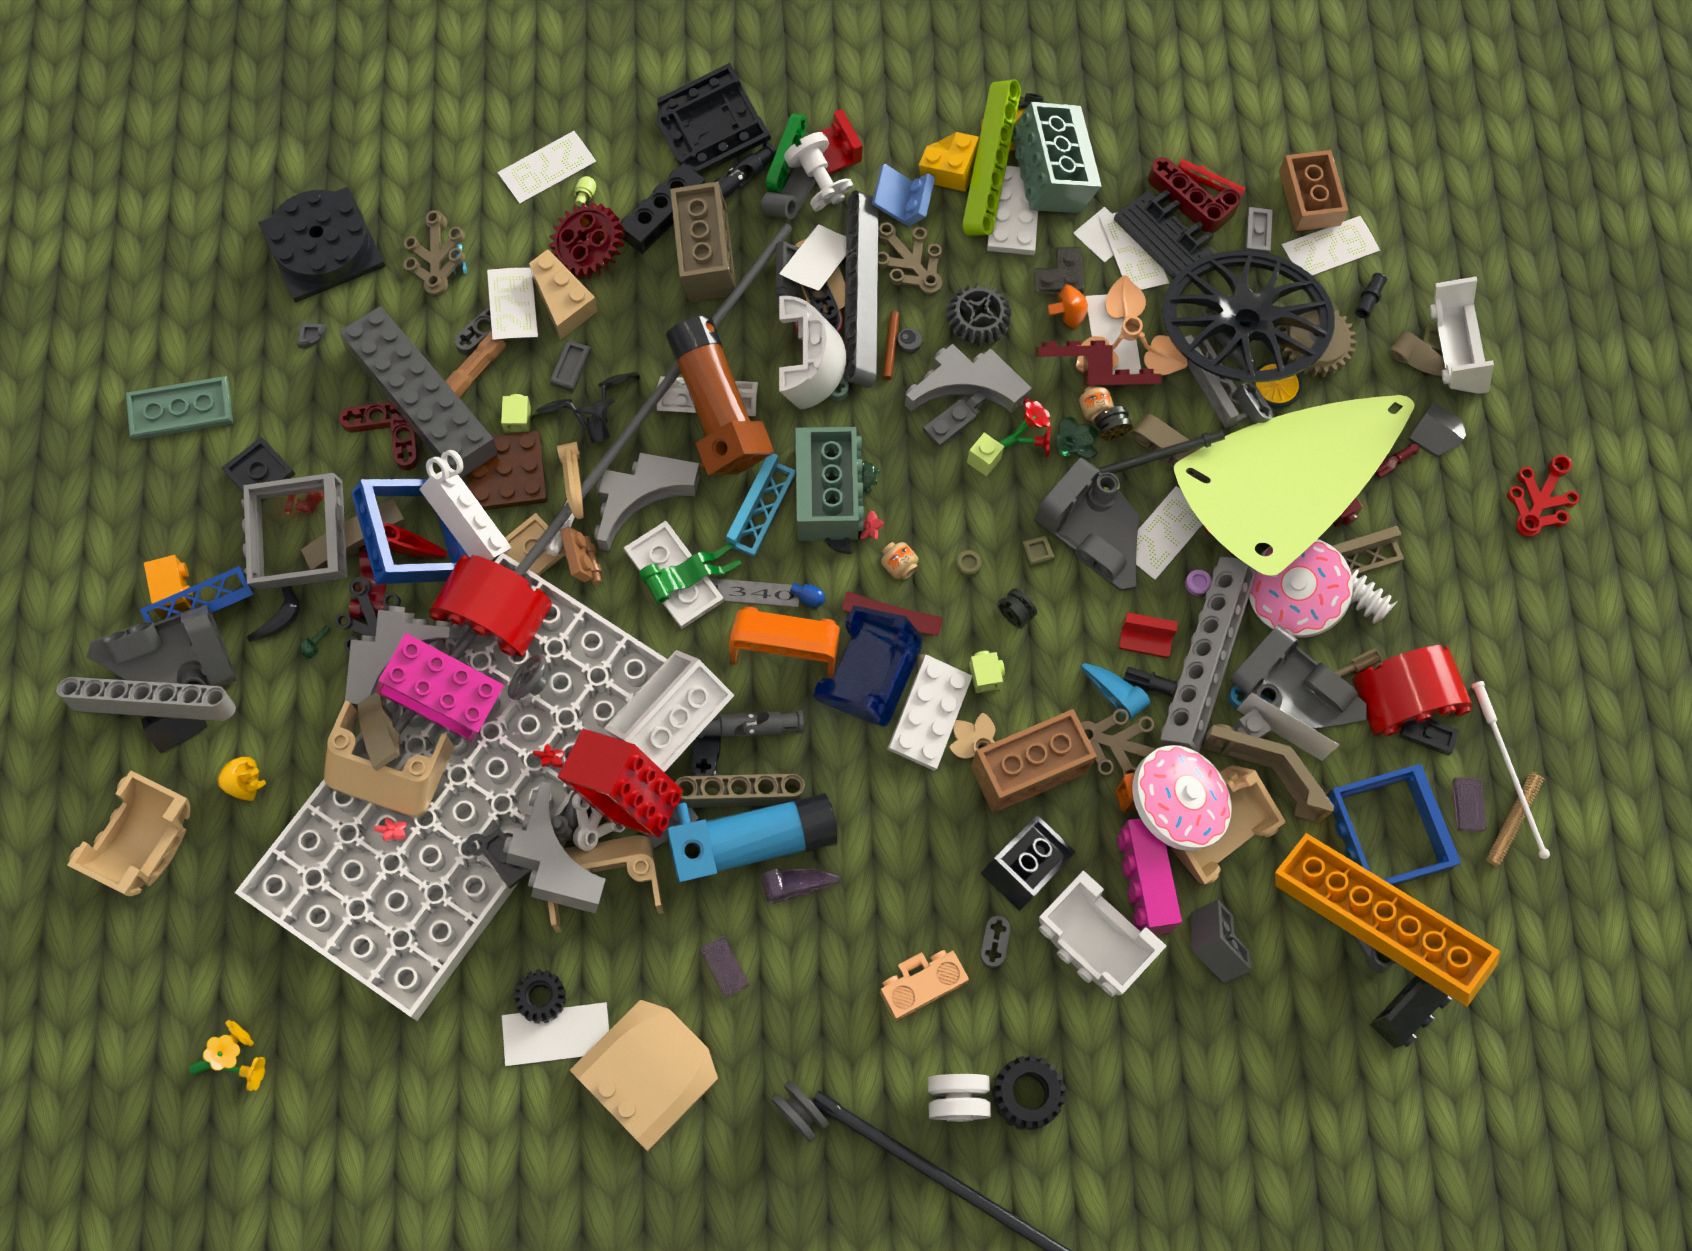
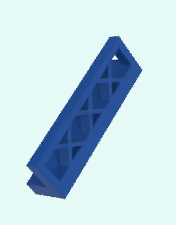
M238 566L139 610L145 622H153L148 611L155 608L169 611L167 619L171 616V613L177 615L183 613L173 608L178 598L185 597L193 600L191 608L186 611L207 604L212 613L253 595L255 591L253 587L247 584V579L241 567ZM237 573L243 586L234 590L223 588L226 578ZM222 580L220 586L213 584ZM206 586L218 589L216 597L209 601L198 598L201 589ZM194 591H197L195 597L188 595ZM172 601L170 608L164 606V604Z

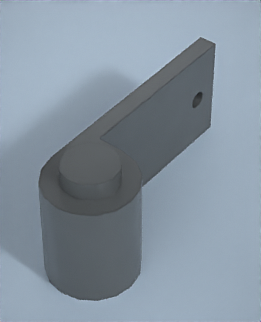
M802 166L795 167L781 193L768 192L761 200L763 213L766 216L793 219L816 182L814 176L808 177Z

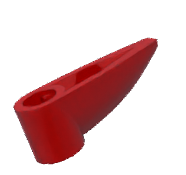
M383 523L391 552L422 558L446 557L447 551L436 544L391 523Z

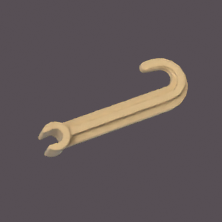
M576 441L558 445L557 450L560 462L563 465L565 491L570 509L576 519H583L582 489L578 459H581Z

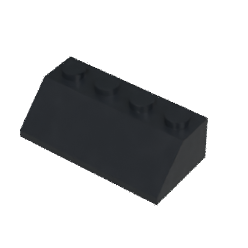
M1415 975L1370 1025L1394 1049L1403 1045L1408 1047L1417 1038L1415 1032L1420 1026L1423 1028L1428 1026L1435 1018L1432 1013L1438 1007L1444 1008L1452 1000V997Z

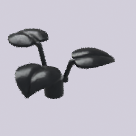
M638 372L614 375L598 384L599 387L602 386V400L575 408L571 403L573 402L572 399L555 400L532 412L530 419L532 420L540 413L551 412L560 408H569L582 424L583 430L588 431L591 443L610 438L606 425L608 423L607 407L615 402L614 399H606L607 389L629 378L640 380V375ZM580 413H582V414H590V415H592V416L586 418V420H587V423H586L585 420H584V419L582 418V416L580 415Z

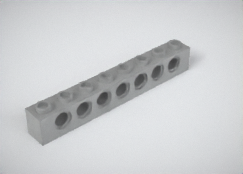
M1220 557L1218 565L1213 570V580L1206 592L1203 610L1199 613V623L1196 632L1192 635L1188 656L1184 659V669L1181 678L1177 681L1173 702L1169 705V715L1166 724L1161 729L1160 740L1166 746H1182L1198 753L1200 751L1257 572L1239 558Z

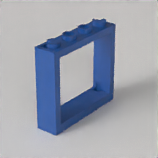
M361 479L351 492L376 584L447 581L459 558L462 555L468 556L438 515L451 563L394 565L375 496H424L419 489L428 479Z
M1421 764L1337 787L1326 795L1334 806L1332 813L1336 821L1335 829L1339 838H1342L1344 841L1346 857L1370 871L1342 799L1406 780L1439 863L1383 879L1393 886L1444 872L1461 864Z

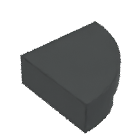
M301 323L297 342L298 347L308 348L320 342L326 334V324Z

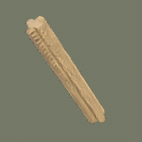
M1537 772L1529 774L1528 779H1526L1523 785L1524 787H1522L1529 807H1531L1530 804L1535 799L1534 796H1536L1535 794L1539 791L1538 788H1540L1541 783H1543L1542 780H1544ZM1519 796L1510 814H1508L1509 817L1505 820L1506 822H1504L1499 836H1497L1498 839H1496L1495 844L1491 847L1492 850L1490 849L1489 855H1487L1486 861L1494 867H1497L1499 864L1501 865L1500 862H1503L1502 859H1504L1505 853L1507 854L1506 851L1510 848V842H1513V837L1517 834L1516 831L1518 832L1517 829L1521 826V821H1524L1523 818H1525L1524 815L1526 814Z

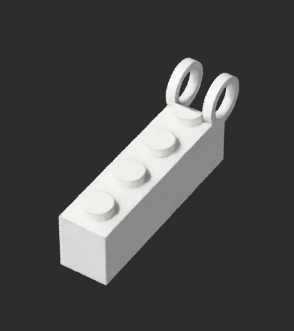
M447 450L442 453L441 458H430L426 463V470L430 478L419 490L469 557L475 555L495 562L502 552L506 554L512 547L458 474L463 471V461L460 455L454 450ZM448 455L456 461V470L449 466L447 462ZM433 462L440 466L442 472L435 474Z

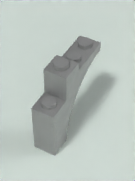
M952 344L947 349L942 348L937 352L934 357V368L924 376L923 381L918 385L913 384L906 391L905 406L912 412L924 403L936 398L951 395L973 396L980 392L987 400L1001 405L1012 414L1024 404L1023 400L1025 398L1029 399L1032 388L992 349H989L985 354H978L971 362Z
M640 453L638 462L634 461L632 474L605 470L603 478L598 479L596 492L599 493L602 502L600 517H602L601 525L596 526L594 539L598 542L599 550L610 551L612 542L620 528L633 514L643 507L669 497L696 496L701 475L699 463Z
M389 606L388 611L378 610L376 636L362 635L361 640H351L345 700L352 704H358L375 693L378 680L405 633L426 644L445 639H461L462 628H453L452 622L436 621V626L428 625V620L414 619L415 614L405 613V607Z
M541 781L539 790L532 791L529 806H533L531 815H525L522 829L515 828L513 837L507 836L503 849V852L507 853L506 863L532 870L528 886L533 887L531 897L596 914L605 878L592 874L581 867L566 853L559 843L549 815V795L552 784Z

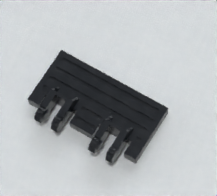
M1148 190L1117 212L1114 220L1174 279L1188 265L1203 257L1214 254L1208 247L1199 252L1201 248L1211 241L1214 235L1209 231L1195 241L1192 237L1198 234L1204 225L1197 222L1188 229L1175 215L1166 220L1180 207L1181 203L1175 200L1165 208H1162L1160 205L1169 199L1171 193L1165 190L1158 196H1155Z

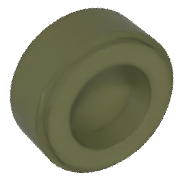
M972 550L961 552L956 560L957 571L965 577L975 576L981 568V557Z

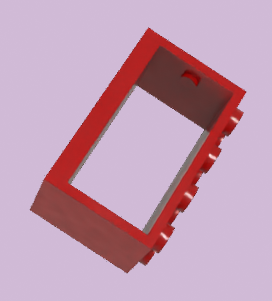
M584 728L580 732L557 776L609 822L659 839L667 828L669 819L680 802L683 790L635 744Z

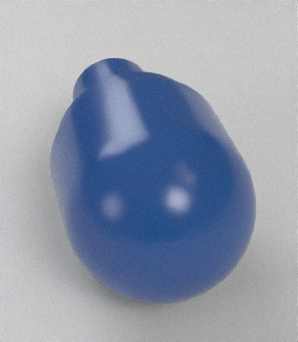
M793 583L790 589L791 593L800 596L799 600L802 601L801 603L810 607H820L825 601L824 592L811 584H805L803 587Z

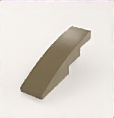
M394 499L378 505L382 523H391L396 526L405 524L404 518ZM358 516L345 521L346 558L359 553V547L365 545ZM325 533L301 549L310 570L328 566Z
M373 693L358 703V718L366 750L373 768L377 771L400 756L399 733L393 727V715L386 708V698Z

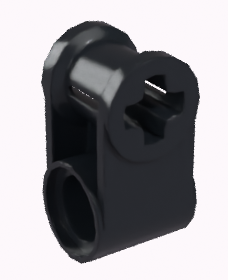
M719 735L704 736L703 738L696 737L693 740V776H716L721 747V737ZM702 768H707L705 774L700 773Z

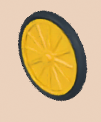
M1269 361L1260 365L1255 371L1275 369L1277 366L1275 361ZM1299 374L1276 381L1251 382L1258 388L1268 405L1275 408L1290 406L1297 401L1302 392V380Z

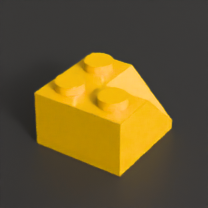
M956 132L936 143L926 146L919 163L921 177L929 173L935 177L933 185L966 192L973 174L979 137Z

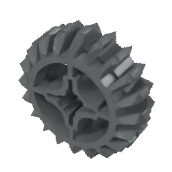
M976 283L973 289L967 285L965 291L959 289L957 295L951 297V301L947 306L948 313L946 319L949 322V330H954V337L961 335L960 340L962 343L969 340L970 346L974 342H978L981 348L985 341L991 345L993 339L999 342L1001 336L1007 333L1008 327L1011 324L1010 317L1012 311L1009 309V301L1004 300V293L997 295L996 288L989 290L987 284L984 288H980L978 283ZM989 307H991L995 311L997 317H995L994 313L989 310ZM960 312L963 313L964 317L969 320V323L963 320Z

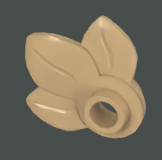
M985 713L980 714L975 724L955 720L953 729L957 741L952 743L949 748L957 757L963 759L974 757L980 745L987 746L995 742L993 740L996 731L994 723Z

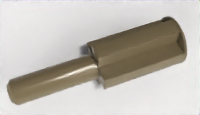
M1373 648L1351 659L1349 665L1335 671V673L1340 677L1353 671L1358 673L1381 662L1380 654Z

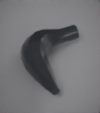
M292 586L281 587L284 602L280 610L269 621L248 635L247 639L249 641L277 634L288 628L296 620L300 611V603L293 592Z

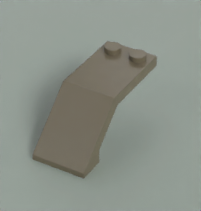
M1224 724L1213 725L1204 736L1200 748L1202 750L1271 769L1296 804L1293 817L1319 824L1333 812V804L1291 746L1237 732Z

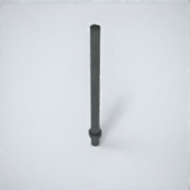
M1223 430L1211 434L1205 432L1202 433L1201 437L1097 469L1100 470V473L1115 474L1202 446L1208 448L1211 447L1212 443L1225 440Z

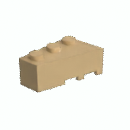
M548 249L529 263L534 282L546 305L560 340L598 312L595 297Z

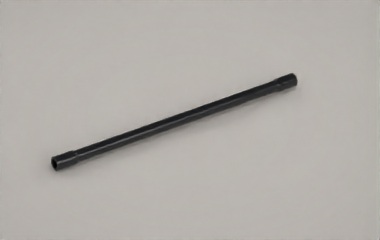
M820 1090L812 1100L818 1110L825 1115L838 1120L1044 1251H1072L842 1107L839 1102Z

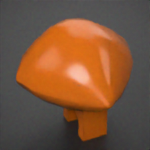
M1066 284L1058 295L1060 303L1048 305L1049 316L1062 314L1063 323L1072 330H1075L1080 326L1088 312V302L1079 290Z

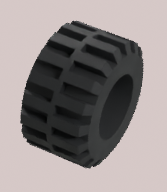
M1032 1055L1017 1057L1015 1060L1007 1063L996 1076L995 1085L992 1088L994 1107L997 1106L999 1110L997 1113L1000 1117L1003 1116L1006 1119V1123L1010 1126L1013 1124L1017 1129L1034 1130L1047 1125L1061 1112V1107L1065 1103L1066 1098L1064 1097L1066 1088L1061 1082L1063 1077L1061 1073L1057 1074L1055 1071L1056 1067L1053 1064L1049 1065L1046 1063V1059L1042 1057L1037 1059ZM1024 1076L1036 1079L1044 1090L1043 1103L1033 1110L1021 1107L1013 1095L1015 1082Z

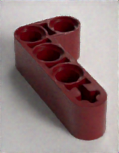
M1159 157L1152 163L1148 176L1151 186L1159 193L1168 190L1171 193L1168 201L1172 203L1178 200L1181 203L1178 209L1193 223H1202L1204 225L1202 228L1204 232L1208 233L1210 231L1214 233L1218 231L1235 215L1241 201V196L1235 189H1225L1213 198L1171 160Z

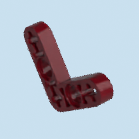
M391 402L349 407L340 413V423L347 432L355 433L391 428L393 456L397 466L402 470H411L418 464L416 432L403 417H399V412ZM389 410L391 412V419H389L387 411ZM374 412L383 413V418L380 421L374 422L370 420V416ZM362 414H364L365 419H366L367 422H364V423H363V420H362V419H363V416H362ZM354 416L355 419L353 420V423L349 424L348 421L350 420V417ZM407 430L411 433L407 440H399L397 438L401 431ZM403 448H407L408 454L410 456L408 457V461L406 462L403 461Z

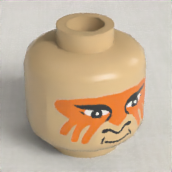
M1097 385L1087 387L1079 398L1084 418L1092 421L1094 424V419L1099 413L1103 411L1107 413L1111 411L1110 408L1114 407L1109 391Z
M892 542L883 549L882 553L884 555L881 559V564L894 579L902 578L906 580L917 571L918 556L905 542L897 544Z

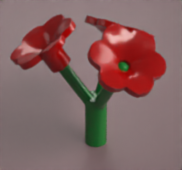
M1025 398L1023 400V407L1025 409L1024 421L1013 434L999 441V443L1004 446V450L1015 443L1043 446L1046 457H1049L1051 426H1049L1050 420L1048 418L1050 413L1039 402L1030 401ZM1034 425L1036 428H1047V432L1043 437L1035 436V439L1019 438L1029 426L1032 427Z

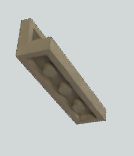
M1398 526L1332 546L1346 560L1351 575L1357 569L1359 570L1357 575H1361L1404 560L1396 542L1402 535ZM1390 546L1394 557L1387 559L1378 553L1382 547ZM1364 554L1371 557L1370 565L1364 566L1355 562L1357 556Z

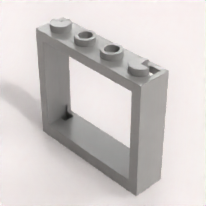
M327 473L243 485L244 499L241 500L245 515V519L242 520V528L245 533L243 553L246 558L244 574L247 575L248 585L256 590L347 578L343 481L336 474ZM324 490L328 568L264 576L261 499Z

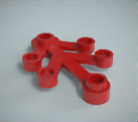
M1557 455L1550 461L1548 466L1550 473L1540 492L1535 482V473L1532 468L1523 467L1517 473L1518 481L1525 484L1533 504L1529 512L1523 498L1524 490L1519 486H1513L1507 492V499L1515 504L1519 517L1516 520V528L1523 536L1533 537L1541 531V527L1550 525L1563 527L1569 521V514L1564 510H1558L1554 515L1539 517L1542 510L1563 505L1571 508L1579 502L1580 497L1575 491H1568L1564 495L1550 497L1558 479L1566 475L1572 467V462L1567 456ZM1522 472L1527 473L1529 478L1524 477ZM1512 492L1518 493L1519 497H1515ZM1567 496L1572 497L1574 502L1569 501ZM1557 516H1561L1564 521H1560ZM1525 523H1528L1531 528H1528Z

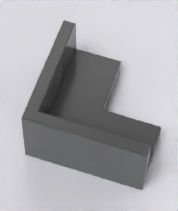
M1217 899L1191 913L1192 951L1223 983L1251 971L1250 951L1235 936L1233 915Z

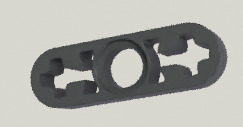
M490 306L455 336L456 348L462 355H471L479 343L490 331L492 332V326L487 332L478 330L479 325L482 323L491 324ZM462 341H470L471 344L468 346L467 344H462Z

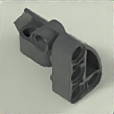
M1279 624L1230 678V681L1248 696L1253 693L1261 698L1262 692H1271L1275 700L1270 702V704L1312 729L1366 721V703L1358 697L1357 691L1323 663L1318 664L1297 646L1299 641Z

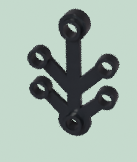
M357 577L349 585L350 593L359 600L368 625L354 620L349 614L340 613L335 619L337 627L351 629L365 636H376L377 615L369 597L373 590L372 583L369 580ZM358 583L363 585L360 592H357L355 589ZM394 593L386 594L383 598V610H389L390 605L388 601L391 597L396 599L395 604L392 606L399 607L401 604L400 597ZM343 617L348 619V623L345 626L341 624ZM349 637L344 643L345 649L350 652L351 640L360 639Z

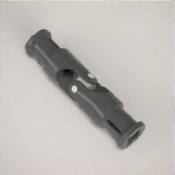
M797 710L795 713L782 714L780 711L719 714L718 717L713 718L697 737L703 738L704 736L719 735L721 738L780 735L782 732L789 731L803 733L802 710Z

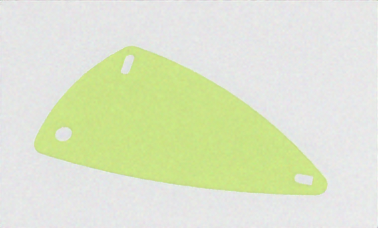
M1395 395L1348 400L1291 412L1271 418L1268 422L1256 423L1225 436V440L1212 443L1211 447L1206 448L1204 446L1178 461L1174 466V473L1181 491L1195 515L1225 548L1259 573L1268 576L1277 575L1310 547L1361 492L1390 452L1415 405L1409 397ZM1394 402L1403 406L1396 414L1388 412V408ZM1193 468L1209 477L1211 482L1206 484L1187 474L1186 469ZM1258 543H1267L1273 548V553L1269 556H1261L1256 553L1255 546Z

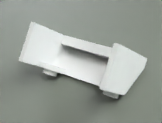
M1477 277L1436 283L1434 304L1430 305L1431 319H1436L1445 366V369L1442 370L1443 384H1448L1450 389L1476 394L1488 393L1494 363L1493 360L1485 362L1474 307Z

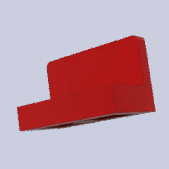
M1127 612L1122 622L1119 649L1169 658L1172 639L1177 631L1178 622Z

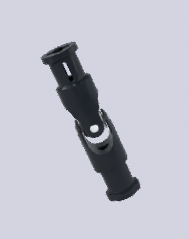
M765 142L759 151L755 154H749L732 167L726 177L718 178L714 181L719 182L724 200L730 197L737 188L744 186L764 171V167L773 161L777 151L770 143ZM742 166L745 169L746 177L743 172L738 170L739 167Z

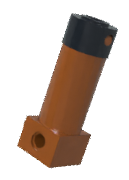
M698 316L690 318L669 329L666 333V338L674 359L680 368L706 436L696 442L703 461L700 465L701 469L706 471L708 475L740 474L774 454L775 452L763 421H750L723 352V346L712 317Z

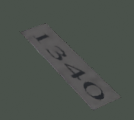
M709 578L723 596L724 601L799 607V596L790 592L792 585Z

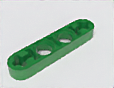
M792 113L766 178V189L768 192L781 193L785 186L791 167L788 166L783 156L794 143L796 147L800 145V139L803 138L807 126L805 115Z

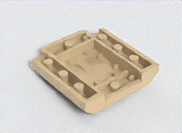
M639 1000L570 1069L575 1077L647 1151L718 1081L709 1049L670 1009L643 1000Z

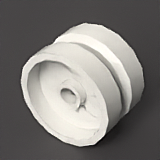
M945 1074L928 1077V1093L933 1096L946 1097L933 1100L928 1104L929 1119L966 1122L990 1118V1102L986 1099L972 1098V1096L985 1095L990 1091L989 1076L980 1074Z

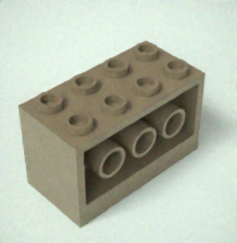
M719 182L670 189L679 275L689 302L728 297L736 287L728 211Z

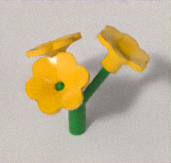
M227 1020L225 1024L231 1034L229 1036L223 1035L220 1038H210L206 1044L207 1049L203 1052V1060L191 1064L189 1071L192 1075H196L212 1068L215 1071L225 1070L239 1073L240 1077L247 1078V1090L256 1091L265 1074V1058L256 1057L251 1067L244 1065L236 1067V1056L240 1053L237 1043L241 1042L251 1047L254 1042L250 1039V1035L236 1022Z

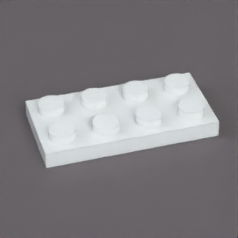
M1006 166L995 227L992 234L988 235L987 251L1034 255L1038 211L1030 210L1028 200L1025 197L1023 180L1020 177V167Z
M664 521L624 547L625 553L639 571L650 564H657L659 569L674 567L692 556L667 521ZM706 576L689 588L670 592V599L664 602L663 605L680 628L683 629L723 603L724 598L708 576Z
M925 655L887 750L935 771L938 768L972 675Z

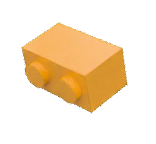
M175 555L144 563L151 603H155L190 587L186 583V577H189L185 562L181 563ZM185 597L178 598L173 609L181 612L191 608L190 601L192 600ZM172 601L164 604V606L170 608ZM160 608L153 609L160 618L167 617L169 612Z

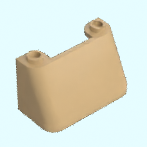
M1229 766L1219 771L1230 794L1231 819L1226 832L1218 841L1197 851H1184L1169 846L1193 877L1201 884L1206 885L1214 882L1219 877L1218 874L1221 871L1218 863L1254 835L1270 837L1276 834L1279 827L1285 823L1283 816L1255 770L1239 766Z

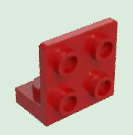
M843 109L835 111L831 127L819 131L825 134L830 143L828 148L822 153L828 163L826 168L828 174L862 162V143Z

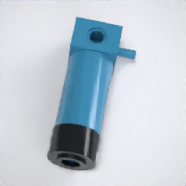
M826 793L794 799L792 802L709 821L704 819L696 822H690L687 804L685 802L679 803L676 809L680 825L666 829L678 882L799 852H810L825 846H835L838 843L836 819ZM687 844L697 846L698 855L696 858L690 859L685 855L684 849Z

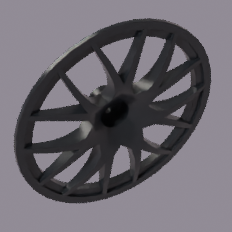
M1238 250L1220 252L1193 262L1173 279L1163 301L1164 326L1177 350L1201 369L1216 376L1241 382L1276 381L1294 376L1306 370L1321 358L1327 350L1335 329L1334 308L1326 290L1319 281L1302 267L1289 260L1257 251ZM1244 266L1241 281L1227 267ZM1249 267L1273 271L1265 289L1254 294L1248 287ZM1216 270L1228 283L1234 296L1222 294L1200 277ZM1278 274L1294 282L1275 287ZM1193 282L1205 295H1182V293ZM1302 289L1313 301V303L1286 307L1272 305L1281 297ZM1178 303L1201 305L1217 311L1218 315L1177 318L1176 306ZM1317 310L1320 327L1299 315ZM1179 326L1205 327V329L1189 344ZM1294 326L1318 335L1313 346L1308 348L1275 327ZM1223 332L1233 337L1213 361L1195 350L1198 345L1212 335ZM1253 340L1263 341L1270 349L1277 368L1254 371L1249 342ZM1278 344L1304 355L1296 361L1283 366ZM1240 346L1247 370L1220 365L1228 355Z

